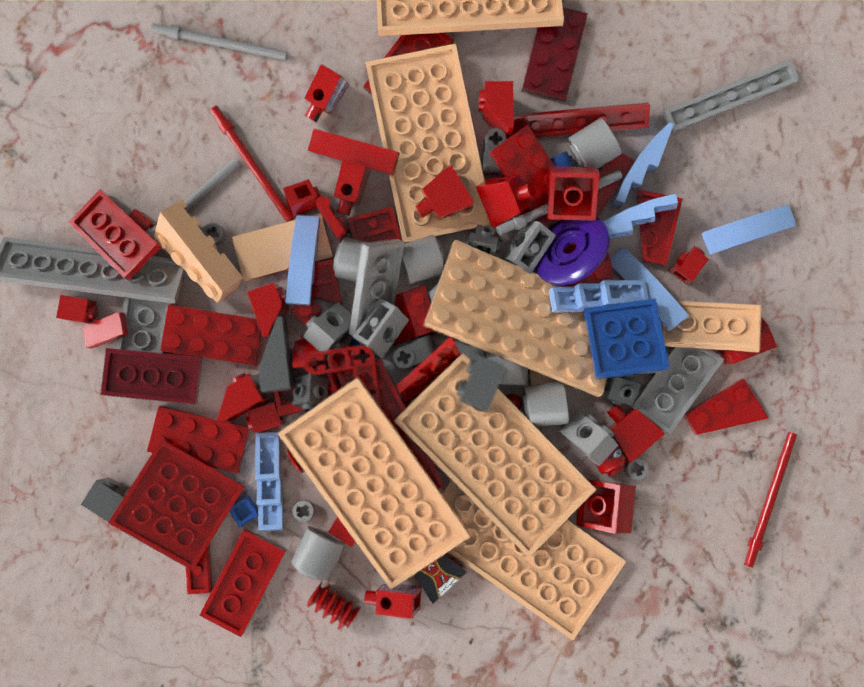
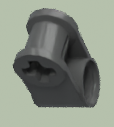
M493 128L486 134L482 155L483 174L503 175L488 153L506 140V135L501 129ZM492 137L496 138L497 145H493Z
M432 335L425 336L398 348L393 356L395 366L404 370L421 364L437 349ZM401 352L404 355L410 356L407 360L408 364L404 365L403 361L398 362L397 359L400 358Z

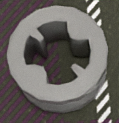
M216 223L206 225L203 229L204 235L208 237L211 230L214 232V229H217L216 232L219 233V237H214L216 245L221 244L226 236L224 229Z
M636 458L632 463L627 462L625 464V472L630 478L641 480L647 475L648 466L646 462ZM634 463L642 466V471L639 470L641 473L638 475L631 472V467L634 468L632 466Z
M301 500L293 507V516L300 522H306L314 516L315 507L309 500ZM307 505L309 507L307 511H310V514H305L303 517L300 516L299 513L301 511H298V507Z

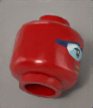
M618 444L600 466L595 465L600 473L612 476L625 468L624 464L627 458Z

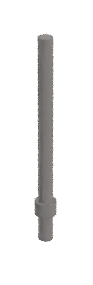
M152 24L153 33L167 35L170 39H186L284 61L287 60V51L184 30L181 26Z
M234 158L184 201L187 205L184 209L188 211L241 166L238 160ZM156 226L146 230L152 238L154 237Z
M617 170L600 178L598 189L622 179L621 172ZM547 204L523 215L520 213L512 217L510 221L496 227L497 233L501 236L513 229L519 230L525 227L526 223L547 214Z

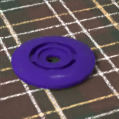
M596 217V221H558L549 228L556 236L534 269L542 280L552 285H568L584 279L596 270L606 257L610 246L608 228L598 217ZM569 244H576V249L572 253H564L565 248Z

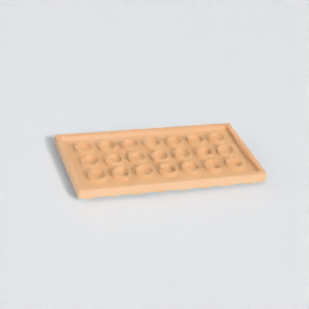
M377 0L379 36L563 26L564 23L562 0Z
M456 44L365 62L383 148L400 153L394 176L389 175L404 244L430 235L439 237L477 228V224L491 226L476 190V186L485 180ZM452 165L473 199L474 206L442 220H438L434 212L421 218L415 206L426 200L422 194V189L443 170Z
M455 240L452 243L424 326L594 396L600 397L603 395L607 378L595 380L584 312L552 313L549 289L565 286L549 284L533 272L530 274L514 264Z
M462 353L394 421L530 557L596 489L498 388L488 413L458 401L460 396L456 393L461 381L466 382L469 375L466 369L470 359Z
M359 377L278 433L390 589H393L470 537L469 531Z
M452 479L442 492L444 498L470 533L468 539L448 552L571 640H574L627 561L569 520H566L528 557Z

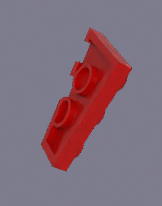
M639 189L636 190L637 205L649 200L669 196ZM677 197L678 204L676 209L655 212V222L639 225L643 262L667 266L683 198Z
M451 337L396 385L406 403L419 396L461 355Z
M740 379L686 412L684 418L693 433L699 435L768 419V416L745 379Z

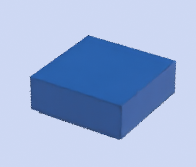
M246 495L235 502L229 512L240 528L257 517L259 510L250 496Z

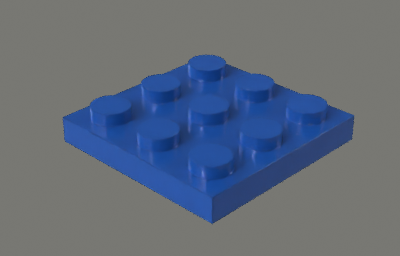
M656 298L584 308L583 312L595 380L664 371L670 368Z

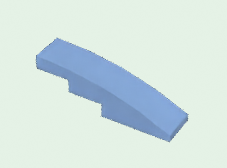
M669 122L634 161L622 180L611 205L620 208L625 203L629 189L637 190L642 184L646 171L653 172L658 167L673 128V123Z
M673 194L649 200L603 221L610 233V239L633 235L632 226L655 222V212L676 209L678 204L677 196Z
M788 204L702 233L708 253L711 255L793 228L797 225Z
M296 215L288 271L287 304L311 305L312 284H314L315 263L317 262L320 216Z
M623 247L610 258L612 271L620 280H645L648 298H656L660 322L668 331L672 330L689 316L663 285L626 248Z
M603 280L599 284L578 283L574 287H552L549 289L552 313L584 311V308L649 299L645 280Z
M279 432L256 433L255 480L257 481L258 530L260 532L284 530L282 459Z

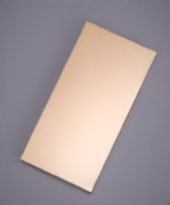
M321 213L311 215L320 216L317 262L332 259L333 254ZM296 220L232 237L244 282L288 271Z
M677 301L689 316L670 331L662 324L665 346L759 352L762 305Z

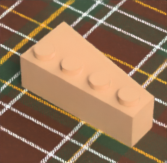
M181 199L160 212L153 238L171 256L172 260L187 272L190 279L196 281L204 289L208 297L213 298L219 303L238 289L243 277L224 253H218L216 242L210 235L208 237L204 235L198 227L201 224L196 216L190 217L184 209L187 205Z

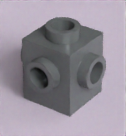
M477 224L476 232L470 233L468 245L494 256L495 252H500L502 239H498L499 234L496 228Z
M314 374L295 378L293 405L303 408L304 412H308L329 397V379Z
M635 375L607 378L603 395L616 405L623 406L625 403L633 406L635 399L639 396L641 383L634 379Z

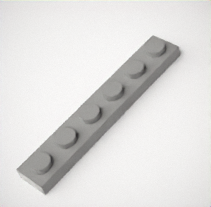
M788 60L666 109L662 114L667 124L669 122L674 124L671 130L672 134L794 85L800 79L792 61Z

